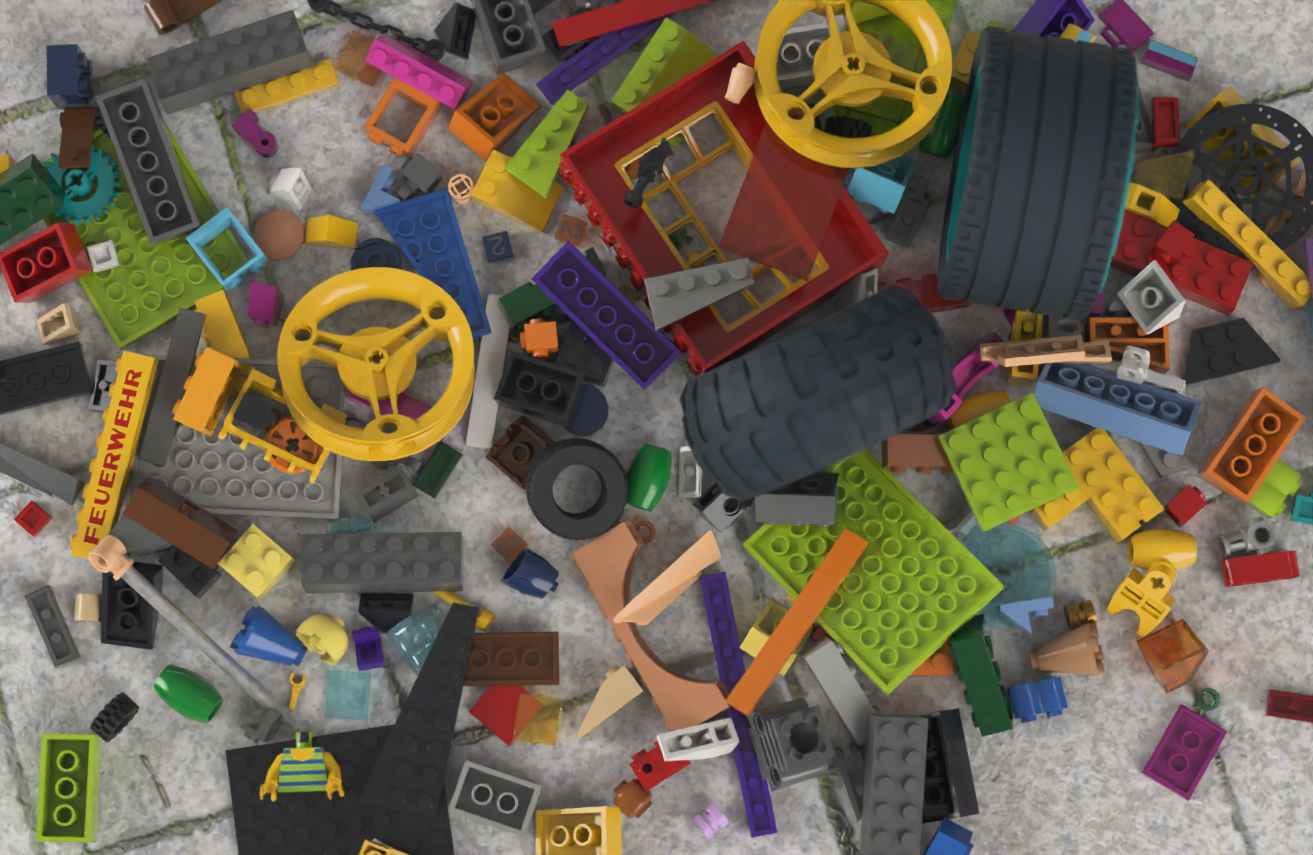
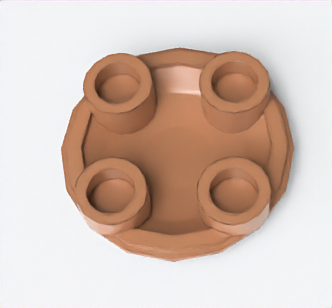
M272 210L264 214L257 221L253 230V238L256 245L266 257L274 261H280L294 255L305 241L304 228L300 220L293 213L285 210Z

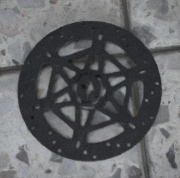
M1232 105L1203 117L1181 139L1169 167L1168 193L1170 201L1180 209L1177 216L1179 224L1195 234V239L1199 236L1198 240L1229 253L1233 252L1234 255L1243 259H1249L1225 236L1213 231L1198 217L1192 219L1194 213L1182 202L1189 195L1188 175L1192 165L1201 169V182L1207 180L1208 173L1221 181L1222 185L1218 189L1222 192L1225 191L1229 199L1236 203L1243 213V205L1252 204L1251 221L1257 227L1285 209L1291 211L1294 214L1293 218L1280 230L1267 236L1282 251L1298 241L1312 226L1313 136L1292 116L1265 105ZM1243 117L1245 118V125H1242L1241 122ZM1253 124L1270 127L1283 134L1290 141V144L1283 149L1253 136L1251 127ZM1227 127H1236V136L1208 155L1200 151L1202 144L1212 135ZM1243 141L1247 142L1250 159H1240ZM1256 142L1274 151V154L1257 160L1253 143ZM1233 144L1236 145L1234 162L1216 158L1218 154ZM1300 144L1302 145V148L1295 150V147ZM1188 154H1194L1195 158L1189 157ZM1297 157H1301L1306 174V187L1302 199L1292 194L1291 161ZM1281 158L1282 161L1268 173L1264 164ZM1210 163L1226 166L1228 169L1225 175L1222 176L1209 166ZM1251 164L1258 167L1255 170L1241 169L1237 171L1235 174L1233 172V170H1235L1238 166L1241 165L1242 167H1249ZM1282 168L1286 170L1285 191L1271 181ZM1243 176L1248 178L1254 177L1250 182V188L1246 186L1239 187L1243 182ZM1233 177L1232 185L1229 187V178ZM1264 177V186L1260 187L1261 179ZM1272 188L1283 196V201L1266 197L1268 189ZM1258 189L1260 192L1256 197L1252 199L1251 197H1244L1243 199L1236 197V195L1239 193L1243 195H1251L1255 193ZM1260 201L1277 206L1275 210L1263 218L1257 219ZM1298 206L1304 207L1305 211L1298 209Z

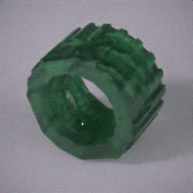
M1203 688L1197 692L1196 704L1204 711L1214 710L1219 706L1220 694L1216 689ZM1206 693L1211 694L1214 698V702L1209 706L1205 705L1202 701V697Z

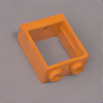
M394 77L364 126L365 132L368 135L367 139L379 146L381 143L390 147L389 151L400 158L403 156L411 157L440 111V101ZM396 94L426 110L406 144L376 128Z

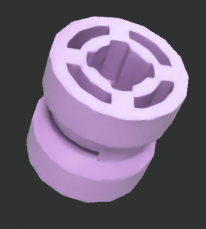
M714 802L707 807L706 813L698 814L692 818L708 839L715 835L717 827L724 828L729 824V821Z

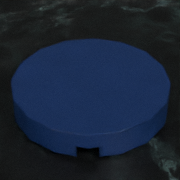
M371 238L360 243L355 248L350 260L351 270L370 267L402 269L401 255L396 246L381 238Z
M587 385L572 429L564 427L567 432L575 436L587 437L604 427L608 419L609 406L606 397L599 389Z

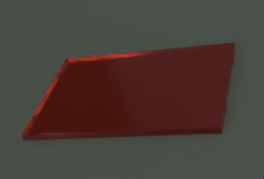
M766 121L718 248L808 281L850 168L822 164L801 155L780 139Z

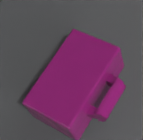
M1116 0L1098 16L1106 25L1100 35L1111 46L1119 47L1124 44L1126 48L1134 52L1154 35V32L1124 0ZM1109 30L1120 40L1119 42L1108 33Z

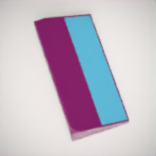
M1150 40L1141 64L1189 82L1198 57Z

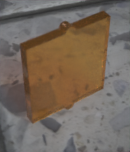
M353 30L334 70L351 77L352 81L358 80L373 87L380 69L367 63L365 59L375 39L374 36L368 37Z

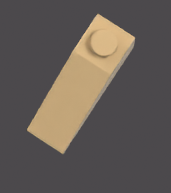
M616 665L605 674L607 679L603 681L576 734L580 740L644 693L625 665L622 668Z

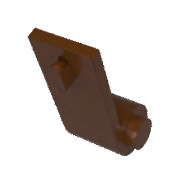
M146 0L147 3L144 5V9L158 34L163 35L172 32L223 0Z
M97 106L65 107L64 112L60 113L62 134L58 162L59 168H90L94 132L99 130V126L96 123L97 118L95 117V112H98Z

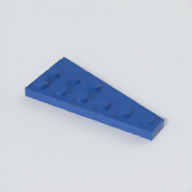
M442 189L374 210L375 215L418 274L441 287L459 305L470 326L473 339L492 334L448 189Z

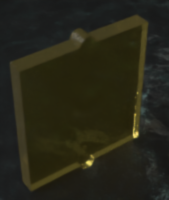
M520 693L513 740L531 742L533 745L537 743L556 745L563 699L545 697L543 694L536 696Z

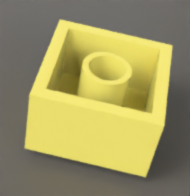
M252 524L218 564L253 595L263 600L293 566L296 560L257 526Z

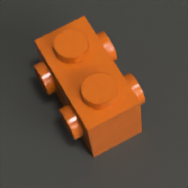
M545 319L530 320V324H524L525 332H520L523 353L527 352L528 356L546 362L551 357H558L559 340L556 321L545 322Z

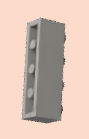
M824 636L799 654L851 738L860 745L867 739L868 713L882 714L877 705L872 707L868 700L871 697L869 691L863 683L859 685L854 678L858 675L855 668L849 661L845 663L841 657L844 653L842 647L835 640L831 641L827 636Z

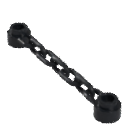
M308 0L311 10L315 13L324 12L334 17L341 15L348 18L355 26L366 30L372 28L379 31L380 34H386L388 29L398 32L396 34L398 41L411 44L413 49L436 61L444 57V45L438 39H430L428 41L419 37L412 39L405 36L403 31L396 27L376 24L371 17L360 12L350 13L345 11L340 4L331 0H321L324 2L321 7L315 6V3L319 0ZM329 4L338 7L334 9L336 13L327 10ZM357 16L369 20L365 21L367 26L356 22ZM419 42L425 44L424 50L416 47L419 46ZM437 48L439 49V53L437 55H432L430 53L431 50Z

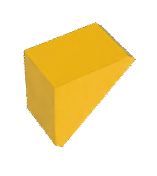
M332 215L308 218L304 244L355 249L359 224Z

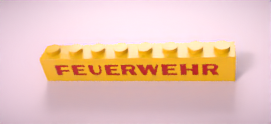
M124 351L123 356H119L115 368L118 372L116 382L113 381L109 390V396L112 397L110 406L105 408L102 418L105 426L103 433L99 432L96 440V447L99 448L97 457H93L90 463L89 472L92 473L90 484L86 483L84 487V507L79 509L76 518V524H79L77 534H73L70 541L72 556L89 559V553L111 532L119 520L159 360L154 357Z

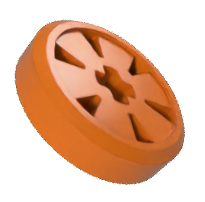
M292 416L276 421L274 428H270L265 436V442L311 464H317L323 451V447L305 434ZM290 439L294 441L299 439L298 447L300 449L297 452L295 450L291 452L288 450L290 447L288 441ZM273 454L269 460L276 469L284 473L301 474L306 472V470L298 466L295 467L293 473L288 472L287 470L291 463Z

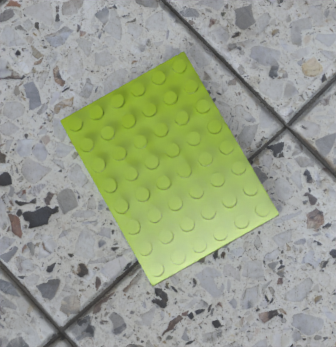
M165 122L202 224H205L217 215L219 210ZM99 129L94 132L93 136L95 153L99 148H103V158L110 154L112 156L110 164L113 162L118 164V168L114 172L122 174L121 178L116 180V182L122 184V187L115 189V191L120 194V197L112 198L116 206H107L109 214L106 215L101 212V219L99 221L93 216L89 225L84 219H82L79 226L75 224L74 219L71 224H74L90 264L88 246L108 240H113L120 266L97 273L92 271L78 278L118 348L123 350L176 319L179 308L191 310L196 307L194 301L225 289L186 240V237L193 232L156 246L150 244L112 139ZM52 157L49 158L48 160H46L47 162H50V163H53V162H54L53 159H52ZM74 168V169H80V170L86 172V171H87L88 169H90V168ZM66 176L64 177L62 183V188L64 189V191L68 188L65 184ZM98 177L92 181L93 189L89 195L85 197L75 196L71 201L83 202L93 197L98 188ZM79 179L75 182L78 186L82 184ZM57 212L43 220L47 227H50L58 222L65 223V216L57 220L55 218ZM229 227L202 247V250L225 279L249 262Z
M865 449L830 465L823 471L839 473L835 525L820 527L815 524H802L798 526L789 523L764 524L742 545L778 584L796 600L845 528L868 541V546L815 622L888 695L1004 589V585L887 469H882V464Z

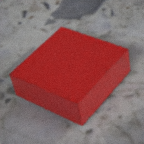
M31 500L14 520L33 537H36L50 522L52 517Z

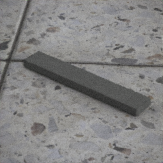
M179 308L140 451V460L166 466L178 422L173 420L175 416L172 413L178 399H183L186 392L184 385L191 374L206 314Z

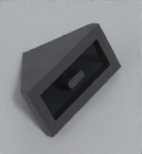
M454 3L434 30L439 40L443 43L445 51L464 60L469 58L476 18L473 9L459 3Z
M361 593L358 611L362 617L387 634L412 614L414 594Z

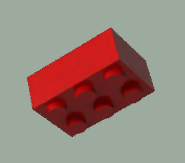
M58 222L0 252V268L12 298L16 303H31L93 271L76 227L71 223Z

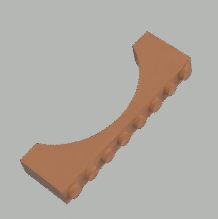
M625 521L573 552L572 554L575 558L574 565L586 577L588 581L586 585L589 592L599 600L601 604L599 606L600 611L613 625L612 632L619 642L622 641L626 648L625 655L632 665L635 664L639 671L638 678L645 688L648 687L652 694L651 701L658 711L661 710L666 719L664 724L667 730L671 732L700 725L731 707L726 702L730 693L724 682L699 680L677 672L661 661L648 647L637 628L636 622L622 621L621 623H615L613 621L616 615L631 602L630 581L632 570L638 553L644 545L633 522Z

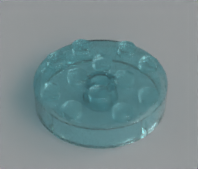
M1002 523L983 533L981 529H978L962 542L995 577L999 570H1004L1009 575L1008 583H1002L1004 589L975 614L984 613L986 619L985 628L994 630L1018 628L997 613L996 607L999 605L1053 597L1057 581L1055 562L1048 547L1033 532L1021 526ZM1028 613L1030 622L1037 618L1032 617V613Z

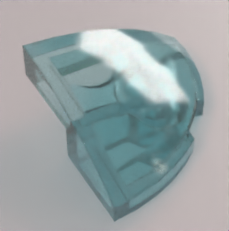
M431 604L417 611L387 632L395 648L417 676L442 626L441 616L436 604Z

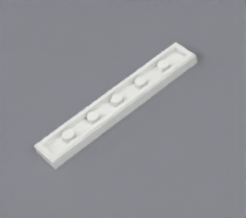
M488 294L486 315L492 334L482 336L466 447L490 450L493 446L499 406L494 400V396L504 371L510 326L498 306V299L502 295Z

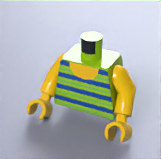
M296 732V748H284L283 753L277 755L268 770L265 783L260 787L261 800H263L264 794L272 793L271 800L275 801L276 788L277 792L326 791L329 799H332V792L338 790L340 796H344L341 786L340 767L331 753L325 751L322 747H312V732Z

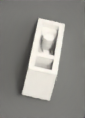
M297 167L281 169L279 175L275 174L269 184V188H271L269 192L273 198L299 211L312 190L303 171Z
M731 717L657 735L665 761L708 759L729 754L739 743Z

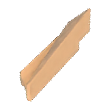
M1082 335L980 344L981 361H994L1004 367L1041 363L1109 364L1112 361L1108 340L1083 343Z

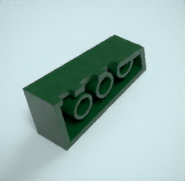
M591 247L586 250V257L607 276V272L594 248ZM531 282L518 287L498 299V306L512 331L517 328L519 331L525 329L524 324H530V320L539 317L546 319L556 313L555 309L559 308L537 284L532 285Z
M984 613L973 616L952 636L951 642H948L950 655L952 658L956 657L958 666H956L958 679L960 682L964 681L966 689L963 690L967 705H972L974 711L971 713L973 725L975 728L980 729L982 737L1013 729V715L1004 684L999 685V682H1001L999 665L997 661L991 660V658H994L992 640L990 635H984L986 623Z

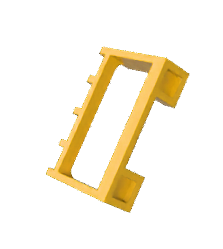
M252 369L224 421L218 438L223 440L228 432L243 440L240 448L243 450L250 443L267 451L263 460L269 462L273 454L291 463L287 470L290 473H293L296 466L312 473L309 482L314 484L331 451L324 448L317 464H311L232 425L244 393L248 395L250 389L286 405L283 391L275 387L276 380ZM325 403L323 404L321 410L324 413L345 424L347 414Z

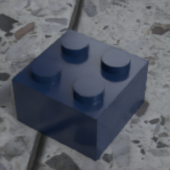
M78 44L46 45L47 96L59 110L65 109V107H89V100L93 99L92 85L89 84V75L93 73L92 61L88 60L86 53L81 50Z

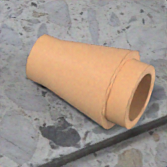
M738 63L736 68L732 69L725 98L739 104L742 97L755 82L757 71L747 65Z

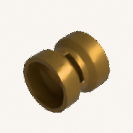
M1091 600L1082 601L1080 605L1076 606L1073 604L1064 606V615L1069 630L1088 623H1096L1097 625L1096 613Z

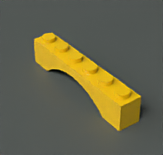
M1210 180L1199 183L1182 201L1201 221L1217 230L1239 248L1263 274L1272 290L1291 309L1303 307L1312 297L1309 277Z

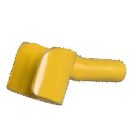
M295 672L290 675V683L293 688L288 707L289 710H295L300 689L306 686L307 680L304 674L303 680L299 684L294 683Z

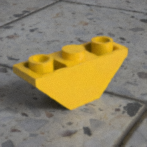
M1129 183L1125 205L1126 210L1166 227L1173 220L1176 221L1180 209L1163 194L1140 184Z

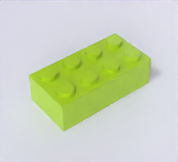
M42 734L36 842H97L102 738L99 735Z

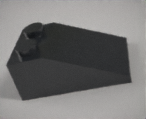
M134 562L132 566L162 593L163 565ZM111 571L107 573L102 572L101 643L152 650L159 612L121 577L116 581Z

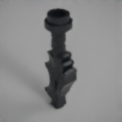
M662 138L657 148L654 147L645 153L640 160L637 173L639 179L633 190H627L624 194L625 198L623 201L628 206L636 209L639 205H642L644 189L648 183L654 182L656 175L663 174L665 159L669 156H674L669 146L670 143L665 138Z

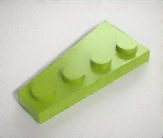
M567 90L505 166L506 171L547 199L554 179L556 180L558 171H560L558 165L560 164V153L570 148L571 142L587 113L588 103Z

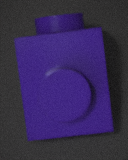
M363 627L360 630L352 631L358 670L364 671L385 667L382 638L378 627Z

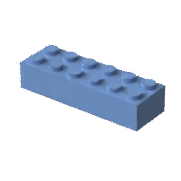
M1046 363L1034 392V396L1043 410L1051 411L1069 419H1074L1181 456L1184 454L1202 403L1201 401L1144 382L1140 385L1117 378V373L1091 364Z

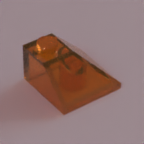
M1184 619L1136 641L1151 673L1166 694L1190 683L1209 653L1206 646Z

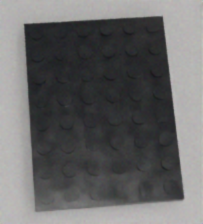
M395 724L312 737V747H322L325 751L331 753L341 770V786L344 796L341 797L339 791L336 790L331 794L332 799H329L326 791L277 792V788L275 801L271 800L272 793H266L263 796V800L260 799V787L265 783L268 770L277 755L283 753L284 748H296V739L225 750L238 855H359L365 840L373 841L374 838L410 855H455L445 780L437 818L359 803L362 791Z

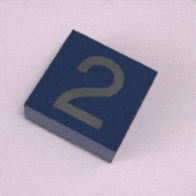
M507 231L482 237L489 263L514 257Z

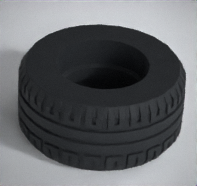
M583 438L563 439L546 447L536 457L537 459L533 461L526 479L527 500L536 519L551 533L569 540H589L607 532L621 518V514L624 512V507L627 504L626 501L628 500V480L619 460L602 445ZM571 465L590 467L596 472L601 482V493L597 502L590 509L581 513H570L561 509L553 496V484L556 477L562 470Z

